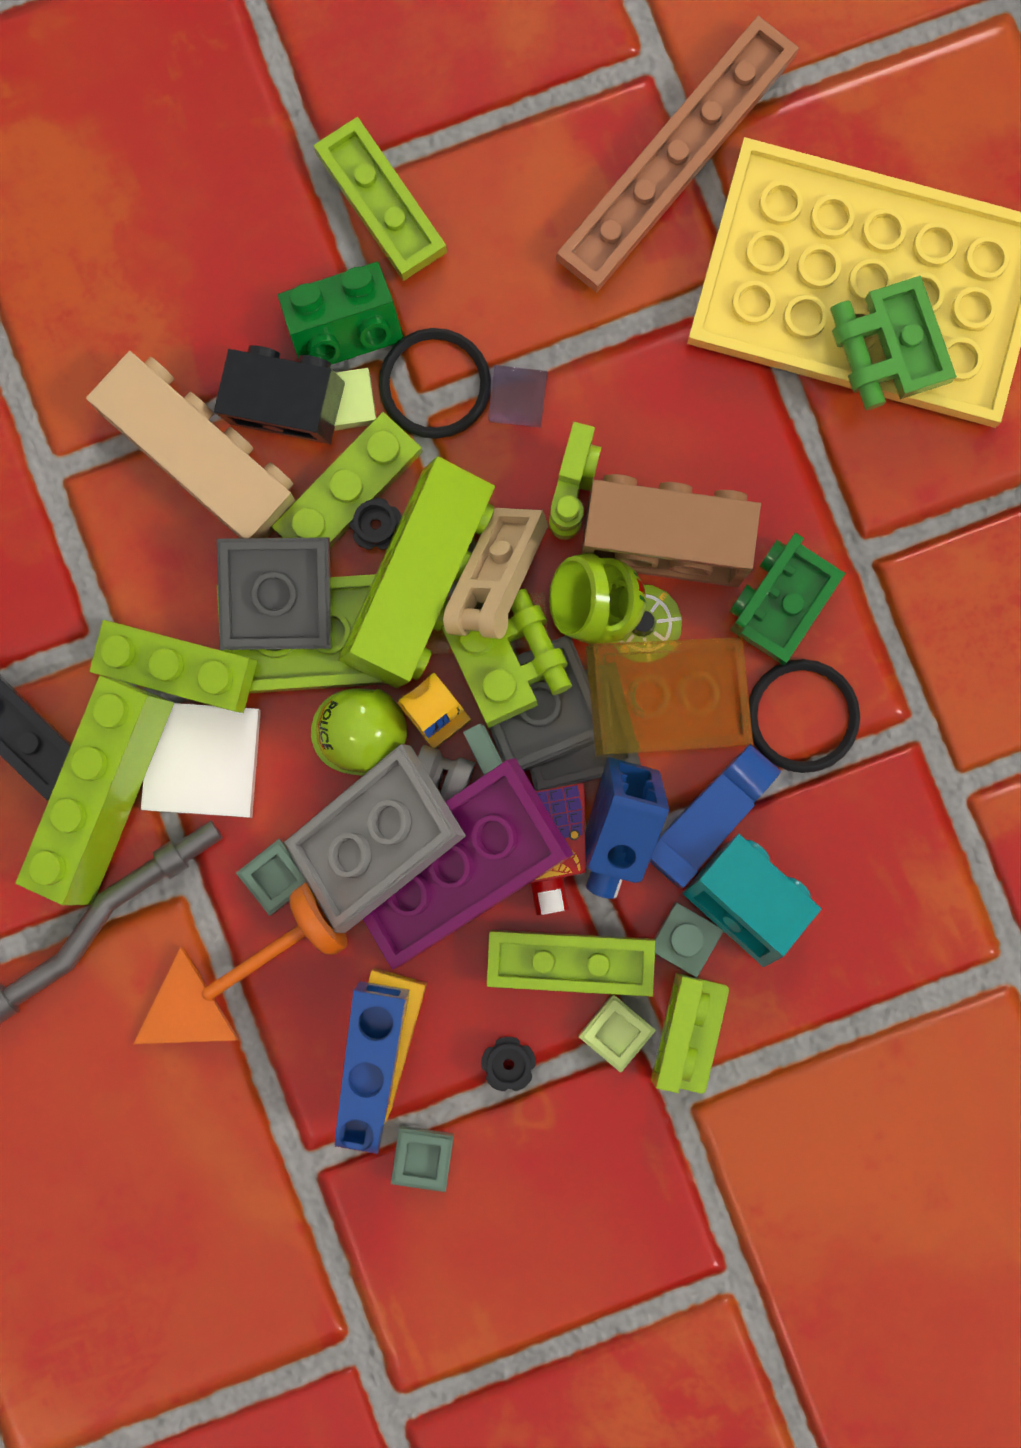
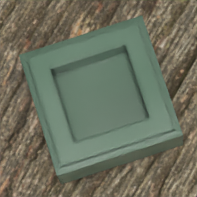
M478 724L463 732L483 775L503 763L484 725Z
M281 839L275 841L236 872L269 916H272L289 902L291 893L306 882Z
M400 1126L391 1184L446 1192L454 1133Z

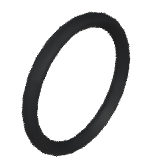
M429 328L418 330L405 336L389 351L380 370L379 391L386 412L404 430L423 438L438 439L450 437L466 430L482 414L490 396V371L482 352L472 341L448 329ZM431 339L446 340L464 349L474 360L480 377L479 395L469 413L461 420L449 426L437 428L425 427L406 418L396 407L390 391V375L394 363L399 356L410 346Z
M800 659L788 661L785 665L779 664L774 666L759 679L748 699L746 719L748 731L754 745L770 762L787 771L809 773L828 768L846 755L853 746L859 732L860 710L855 692L843 675L834 668L819 661ZM801 670L819 673L834 682L843 693L849 712L848 729L838 747L823 758L807 762L790 760L780 756L771 749L761 734L757 717L759 702L763 692L770 683L786 673Z

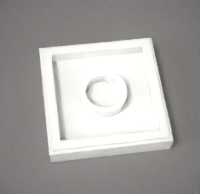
M174 703L143 779L141 810L252 818L261 710L245 708L244 713H239L210 705Z

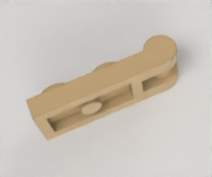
M494 508L492 517L481 534L446 606L443 621L445 631L448 634L466 636L470 631H480L482 637L501 639L504 637L508 628V613L548 528L543 510ZM477 602L484 603L482 609H474Z

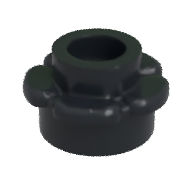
M374 498L362 503L356 509L353 521L349 526L354 530L353 538L359 546L367 550H371L374 547L384 550L388 548L402 516L399 510L388 505L385 499ZM379 520L381 527L373 529L371 527L372 521Z
M515 1037L499 1038L495 1046L488 1047L485 1050L481 1060L482 1069L487 1072V1082L491 1087L499 1091H506L507 1089L518 1091L525 1088L532 1080L531 1070L536 1065L532 1049L527 1045H521L520 1041ZM507 1059H511L514 1062V1067L510 1070L505 1069L503 1066L504 1061Z

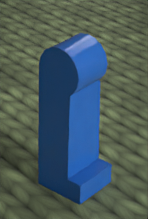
M749 744L659 836L650 863L675 886L684 888L696 875L697 870L755 806L754 802L770 787L781 773V770Z
M359 981L353 991L335 1147L375 1154L379 1152L387 1108L390 1103L404 1016L407 1009L410 991L408 989Z

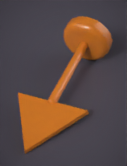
M305 882L296 888L289 897L290 909L298 925L210 985L206 986L183 947H180L133 1044L239 1040L214 998L304 937L320 952L327 955H335L347 947L346 934L334 932L311 889Z

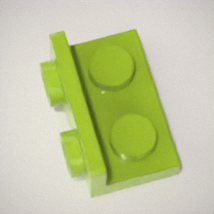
M679 973L675 974L651 1076V1082L657 1089L679 1093V1089L700 1094L706 1092L729 994V988L726 985Z

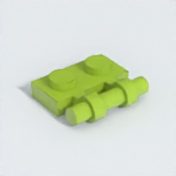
M574 421L561 465L549 518L551 533L563 540L573 538L581 528L584 508L582 502L578 499L580 489L591 491L602 448L592 445L595 427Z
M526 589L518 591L511 606L514 616L508 619L506 634L501 639L482 637L480 631H470L466 636L450 635L442 626L446 639L488 728L538 706L535 695L530 685L545 679L552 695L561 694L572 687L564 669L568 665L564 654L560 648H554L544 628L547 619L541 607L533 605ZM524 636L534 655V659L520 666L510 642Z

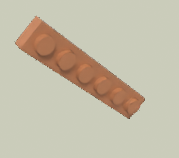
M758 15L560 248L556 255V261L597 293L796 58L799 47Z

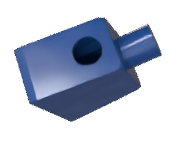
M611 757L607 758L585 831L586 867L591 871L586 888L594 895L613 899L618 895L622 880L633 883L643 880L669 812L668 801L659 770Z

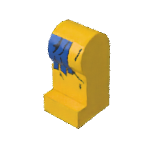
M434 672L418 687L398 700V705L428 744L435 749L472 721Z

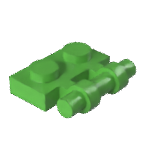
M921 275L870 291L865 298L870 312L869 315L856 318L851 301H843L830 308L836 325L832 330L837 347L844 348L852 371L848 375L853 392L860 393L865 410H872L886 403L880 386L883 382L893 379L899 397L903 399L952 383L957 377ZM877 334L886 360L873 364L864 338Z

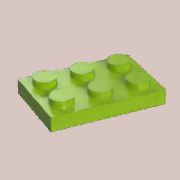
M376 574L331 577V649L221 650L258 660L249 693L386 684L338 661ZM217 585L218 618H219V598H218V585Z

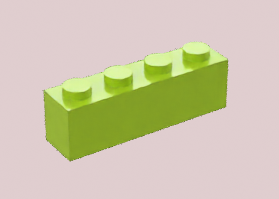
M439 456L434 458L422 470L338 661L394 688L410 682L411 678L415 680L420 678L431 656V650L425 648L432 630L439 631L444 625V612L449 602L446 598L453 582L459 581L472 553L467 550L475 533L478 535L483 533L494 512V506L488 502L495 485Z
M99 675L15 884L61 905L92 904L175 702L130 683Z

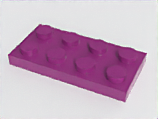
M516 758L506 760L445 801L466 836L363 918L392 970L412 960L574 855Z

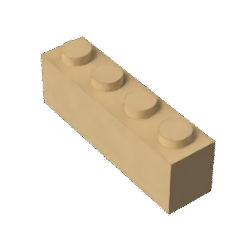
M129 350L86 397L87 401L101 416L239 538H267L274 531L271 526L295 502L292 493L288 491L294 483L273 463L269 462L262 468L253 460L249 454L254 448L232 427H229L223 433L210 422L209 419L214 415L213 411L190 391L183 398L169 385L174 380V377L153 357L150 356L143 362Z

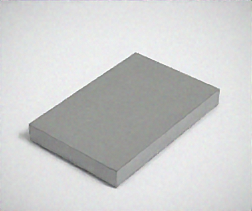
M400 744L284 843L334 932L346 933L466 835L410 745Z

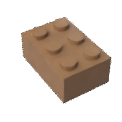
M619 474L605 475L604 481L593 480L581 554L594 553L598 558H614L615 560L623 561L632 567L637 574L739 587L753 570L761 503L747 501V494L734 490H716L714 496L692 493L693 488L683 483L662 482L659 484L658 489L637 486V479Z

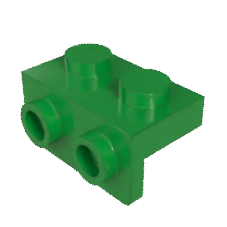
M378 261L362 267L351 268L346 272L319 281L301 284L294 289L277 294L298 359L300 355H309L327 360L333 365L394 345L404 338L393 299Z
M796 532L786 545L776 540L759 566L768 573L757 589L747 584L729 611L738 617L730 631L782 665L788 662L846 574L801 545L804 538Z

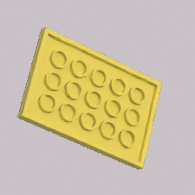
M744 137L687 344L852 389L848 379V375L852 371L844 348L837 347L832 330L836 325L830 308L840 302L851 301L856 318L869 315L870 312L865 298L870 291L921 275L957 377L952 383L900 399L892 379L880 384L884 397L996 428L1002 421L1021 347V212ZM875 334L864 338L872 363L875 364L886 360L878 335Z

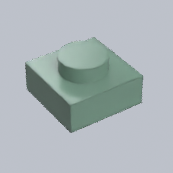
M674 902L654 937L656 939L655 954L697 978L724 931L686 907Z

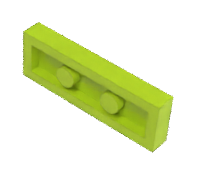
M358 116L313 145L315 154L403 281L447 253L445 242Z
M382 412L271 527L281 538L330 537L331 548L350 528L349 524L353 521L356 509L368 500L379 498L423 453L422 447L387 414Z
M103 620L89 672L234 712L244 713L258 660Z
M491 930L489 931L487 987L653 997L656 939Z

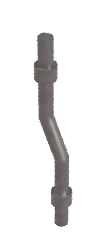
M209 821L176 844L170 840L153 852V859L99 893L58 954L9 986L5 987L1 984L0 1024L19 1012L18 1005L73 970L116 908L165 876L172 879L189 868V860L223 839L213 821Z

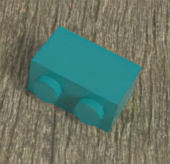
M740 834L723 845L682 892L685 897L763 968L784 957L822 909L811 899L809 890L800 881L785 876L770 862V857L763 847L752 840H746Z

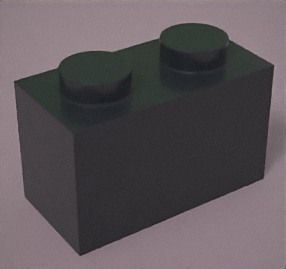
M249 345L247 352L228 349L214 413L231 425L331 445L345 382L330 368V362L318 357L300 355L298 362L280 359L279 352L257 345Z

